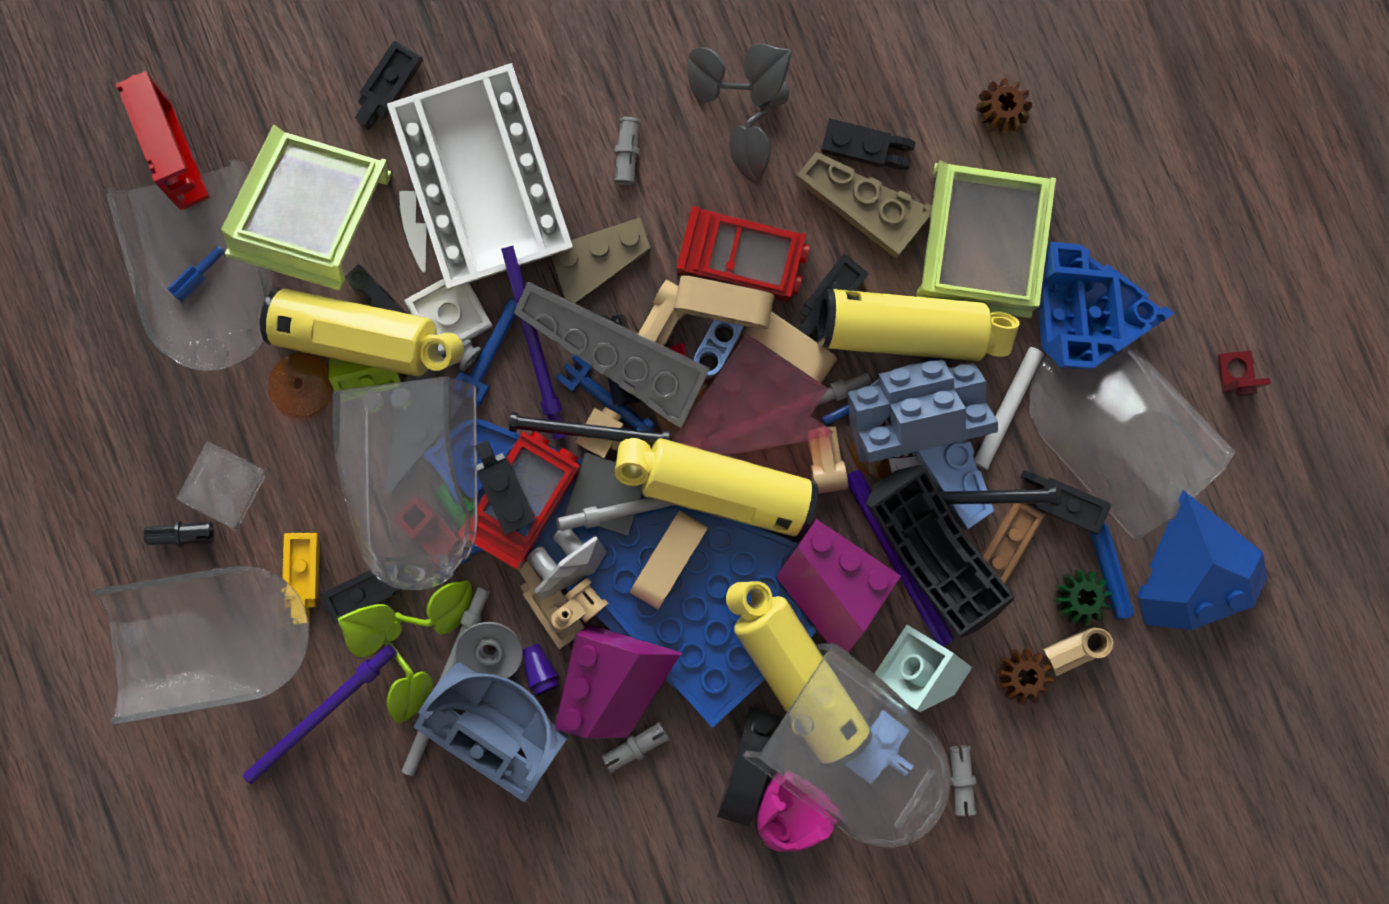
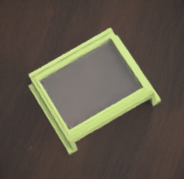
M273 124L221 228L227 245L226 257L340 291L345 280L341 264L377 184L388 185L392 176L391 171H388L386 159L376 160L285 133Z
M940 160L939 163L934 164L933 177L936 178L922 284L917 289L916 297L985 303L990 313L1004 312L1014 317L1031 319L1032 312L1040 305L1056 178L1051 177L1048 179L951 165Z

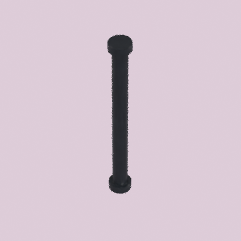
M516 412L511 413L509 431L516 433L519 429L621 442L626 439L636 438L645 441L649 445H653L660 438L670 441V430H664L663 433L624 429L522 417Z
M1051 486L1050 489L939 491L946 504L1050 503L1051 506H1060L1062 499L1060 486Z

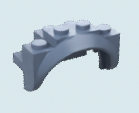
M943 359L910 364L889 372L880 373L879 379L871 386L848 392L850 429L860 462L869 461L870 463L998 432V421L986 403V380L975 363L961 364L953 368L946 366ZM890 416L891 425L880 427Z
M459 661L447 672L420 708L418 712L420 716L413 728L524 803L569 737L565 732L555 729V726L546 715V711L543 710L540 703L525 688L501 676L476 673ZM453 709L465 710V712L460 715ZM521 749L524 752L526 759L518 754Z

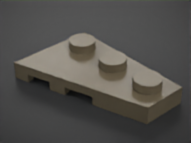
M637 218L571 240L573 249L552 255L551 258L565 299L578 305V302L590 293L597 291L605 282L617 273H621L651 249L641 218Z

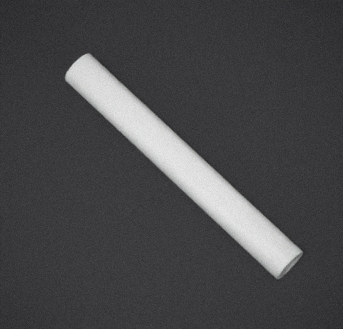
M1029 347L995 416L998 421V432L985 436L974 459L976 466L988 470L1044 356V353L1039 349Z

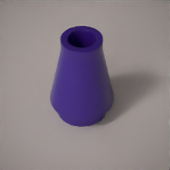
M534 644L522 650L528 688L533 689L535 696L547 693L560 686L557 680L560 676L543 652L540 644Z

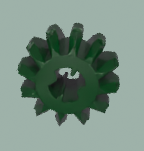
M1082 569L1075 570L1074 578L1070 574L1063 575V580L1067 586L1057 584L1055 589L1063 594L1062 597H1056L1053 600L1056 604H1064L1059 610L1060 616L1070 614V623L1077 624L1081 620L1085 626L1091 625L1092 618L1096 621H1101L1103 616L1099 609L1109 611L1111 608L1109 604L1103 601L1104 598L1112 597V592L1101 590L1106 586L1107 581L1105 579L1096 581L1097 575L1094 571H1089L1085 576ZM1079 591L1087 592L1088 597H1084V599L1088 600L1086 604L1078 602L1077 598H1081L1078 595Z

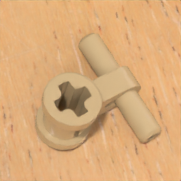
M589 578L580 582L564 596L568 602L556 610L550 618V629L552 632H563L580 618L586 623L609 604L606 599L601 600L590 586L592 582Z

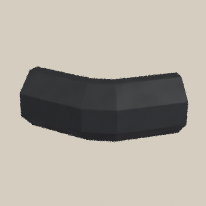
M916 465L895 470L874 485L866 502L868 508L914 581L960 639L978 631L996 618L1014 600L1015 596L960 528L925 467Z

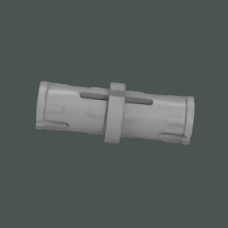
M620 118L619 140L614 150V154L617 155L614 183L619 185H634L636 158L640 156L638 135L641 120L638 118Z
M658 722L635 737L633 734L628 736L626 742L602 754V758L605 764H608L607 768L609 771L614 773L615 770L636 758L638 760L645 758V753L670 739L666 731L663 730L662 724Z
M960 745L961 760L958 746H951L949 751L952 776L949 777L950 785L954 787L955 815L965 816V801L968 816L975 815L977 810L975 809L973 785L976 784V776L972 775L971 746Z

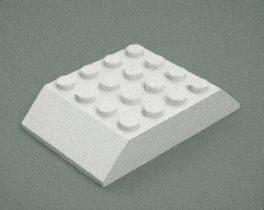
M512 63L387 103L447 289L506 271L501 248L514 245L519 266L573 249Z

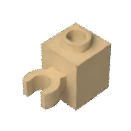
M604 407L602 412L594 408L586 424L625 428L624 424L619 422L622 416ZM578 436L575 443L591 453L607 459L612 449L618 452V446L621 441Z

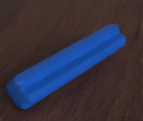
M1103 523L1099 535L1091 532L1090 535L1103 579L1107 581L1106 589L1112 592V597L1109 599L1116 619L1122 620L1132 617L1134 610L1109 526Z

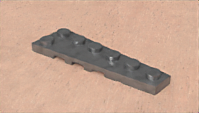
M530 282L526 284L514 311V314L550 339L558 342L573 355H577L596 371L616 382L622 389L642 400L648 407L682 428L707 376L709 367Z

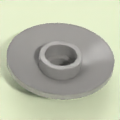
M482 622L469 627L462 633L456 645V660L476 673L493 674L509 678L520 666L523 652L522 645L518 636L510 628L495 622ZM493 645L496 648L494 650H487L484 646Z

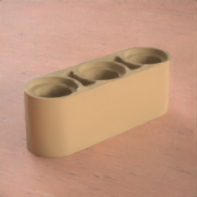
M681 276L674 310L688 315L746 327L768 329L775 296L761 290L698 277Z
M771 312L768 329L745 327L742 335L750 342L816 386L821 385L838 360L829 350L819 348L816 341L773 312Z
M680 510L629 593L659 610L708 527Z

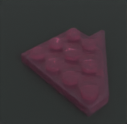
M746 333L672 441L716 454L730 456L830 437L833 431L811 417V414L828 391V388Z

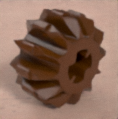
M1003 78L1000 85L992 81L987 87L988 90L981 91L979 99L982 102L977 104L976 111L984 113L979 118L980 123L988 121L991 123L988 127L989 132H993L996 127H999L1001 135H1006L1009 128L1013 132H1017L1021 128L1020 123H1026L1029 120L1030 116L1027 112L1031 110L1033 103L1025 100L1029 96V90L1021 92L1018 90L1020 81H1016L1013 86H1009L1007 78ZM1002 103L1008 105L1006 111L1000 108Z
M1024 648L1022 655L1018 650L1013 649L1010 651L1012 661L1005 657L1000 659V662L1006 666V669H997L995 674L1005 677V679L1000 681L997 686L999 689L1008 688L1005 697L1009 700L1017 696V703L1020 705H1025L1027 698L1036 704L1039 702L1037 692L1045 696L1049 694L1048 689L1043 685L1044 682L1053 683L1054 678L1045 676L1044 673L1050 671L1052 666L1049 663L1041 664L1044 659L1042 653H1036L1032 657V650L1030 648ZM1021 670L1030 671V673H1027L1030 676L1028 682H1019L1022 677L1018 676Z

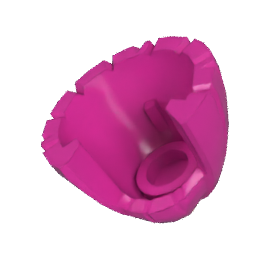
M793 772L778 774L771 780L761 798L757 816L758 833L765 845L774 851H800L813 847L831 836L834 830L835 822L832 821L834 813L832 808L827 806L828 800L819 789H815V785H810V781L803 776L798 777V774Z

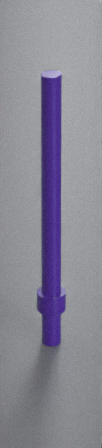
M514 245L501 248V252L517 306L525 285ZM520 318L543 400L540 402L543 415H547L548 420L562 421L560 411H562L559 397H555L537 329ZM552 433L553 439H559L566 436Z
M388 644L371 660L366 659L356 668L357 673L243 774L244 779L250 784L256 781L365 682H372L380 674V669L397 655L394 647Z

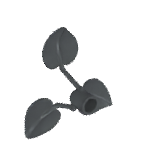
M756 44L750 47L745 56L744 73L751 83L743 84L722 81L726 68L719 54L709 48H695L689 53L688 79L692 92L698 99L704 102L716 100L719 96L720 87L722 89L751 90L752 103L761 108L759 112L746 121L745 127L736 126L733 128L729 141L731 157L737 168L747 178L755 182H761L770 160L771 148L769 138L764 130L758 126L753 127V124L762 116L770 114L771 107L783 105L788 101L789 88L785 78L792 50L768 44Z

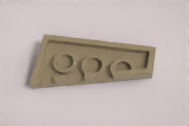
M815 152L795 178L798 183L895 258L900 255L931 216L932 205L919 203L911 199V195L900 190L899 192L893 191L881 185V181L872 177L869 179L855 173L853 168L818 152Z

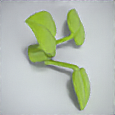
M466 579L461 582L448 583L439 588L432 595L427 605V615L429 617L427 620L404 616L399 612L395 613L391 607L385 604L363 607L339 617L337 620L343 631L348 650L357 657H366L376 652L382 644L385 646L389 644L394 647L390 641L395 640L400 635L402 630L400 622L430 627L434 624V630L441 635L453 631L461 624L460 620L464 610H468L471 605L472 585ZM397 651V655L394 658L405 671L406 678L398 679L391 685L387 696V708L391 718L397 723H402L419 712L433 690V681L430 675L423 671L413 675V671Z

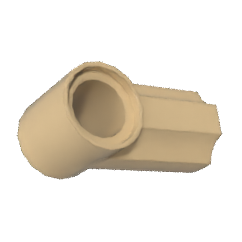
M667 279L665 280L654 299V307L638 334L663 346L667 343L678 321L682 320L686 315L674 310L678 285Z
M836 427L809 430L807 433L812 458V465L810 466L811 479L818 484V494L848 490L845 463L841 461Z
M1087 626L1082 628L1077 634L1042 649L1047 663L1052 666L1053 674L1058 676L1095 658L1106 657L1113 649V639L1104 629ZM1098 633L1101 637V645L1098 649L1091 651L1088 648V639L1092 634Z

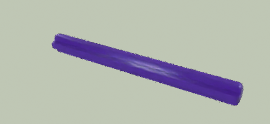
M860 470L851 472L847 475L848 487L894 569L901 575L900 579L932 637L941 646L951 643L954 640V636L943 616L907 571L868 508L866 502L872 490Z

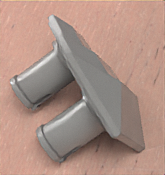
M572 529L558 530L553 540L567 555L558 565L548 555L544 547H538L528 555L527 561L542 578V583L535 589L536 594L541 600L595 573L607 554L596 536L583 544Z

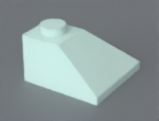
M906 625L871 680L921 712L954 696L972 667L953 652Z

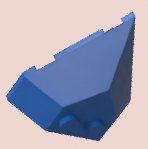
M1050 242L1048 244L1040 305L1038 307L1041 348L1060 368L1092 370L1175 313L1166 306L1160 308L1150 301L1148 293L1110 265L1106 264L1103 266L1089 256L1091 252L1082 245Z
M1182 490L1178 502L1181 504L1175 519L1169 520L1150 564V567L1153 569L1147 584L1141 585L1137 596L1142 620L1145 625L1193 630L1254 607L1267 581V573L1263 552L1258 547L1249 542L1186 491Z

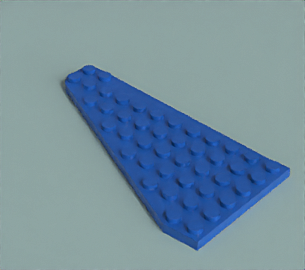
M467 419L457 423L423 454L452 485L477 507L485 491L475 468V465L482 462L475 445L487 440L495 456L503 452L505 458H507L520 434L510 432L505 428L481 419ZM549 446L550 448L554 449V450L557 451V452L560 451L559 449H556V448H553V447ZM525 449L513 470L536 516H539L565 472ZM578 457V460L576 461V463L579 464L580 467L583 459ZM576 479L533 548L535 550L538 547H544L557 565L567 555L553 540L554 535L559 530L556 519L565 516ZM642 493L641 499L647 498ZM490 505L486 514L498 520L492 506ZM677 505L635 514L628 536L598 526L587 529L585 526L572 528L583 544L596 536L607 554L595 573L582 578L576 584L566 589L570 591L580 582L589 578L592 582L590 585L601 600L606 599L609 603L596 617L612 632L682 652L665 680L691 703L712 728L765 680L734 632V626L741 616L733 614L726 603L728 589L733 584L756 581L765 583L770 588L772 597L780 596L788 601L810 637L817 632L809 618L776 578L798 544L794 541L755 526ZM681 510L707 526L708 529L661 607L657 610L629 592L675 516ZM534 523L516 532L526 537ZM748 593L747 595V602L749 605L751 603L750 593Z

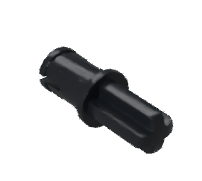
M177 521L175 525L147 526L144 529V542L148 545L176 544L178 547H183L187 543H212L214 540V528L210 527H213V523L183 524L182 521Z

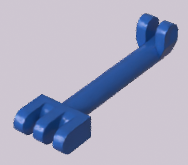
M508 298L503 308L504 312L471 374L460 371L450 391L457 394L463 383L467 386L462 394V397L466 400H469L474 390H477L478 393L473 401L477 406L482 404L491 387L482 382V379L517 316L514 314L517 307L514 299Z
M573 355L572 359L581 366L578 371L568 363L564 366V369L573 376L570 381L560 373L555 377L571 392H574L580 385L608 409L621 415V419L634 430L654 432L657 427L647 417L645 420L641 419L625 405L613 406L611 394L588 376L593 367L577 355Z

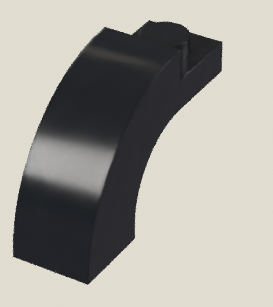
M752 707L749 708L717 817L750 826L773 758L781 716Z

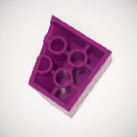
M817 519L811 523L807 533L801 538L776 576L840 661L863 635L901 577V575Z
M588 624L575 636L555 729L586 739L627 738L682 652Z

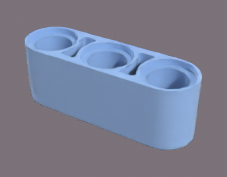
M717 320L712 322L694 357V361L698 363L706 355L714 356L717 359V367L708 371L705 379H714L722 372L746 326ZM721 327H727L732 331L733 337L727 342H721L715 337L716 330Z

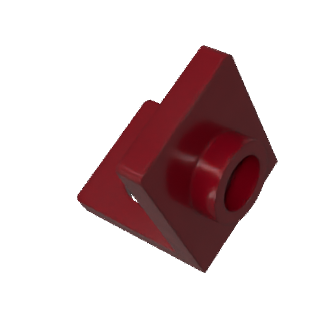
M1252 351L1218 354L1222 392L1236 391L1237 396L1257 394V388L1271 384L1270 378L1255 379ZM1233 359H1239L1245 365V373L1239 378L1233 377L1228 371V364Z

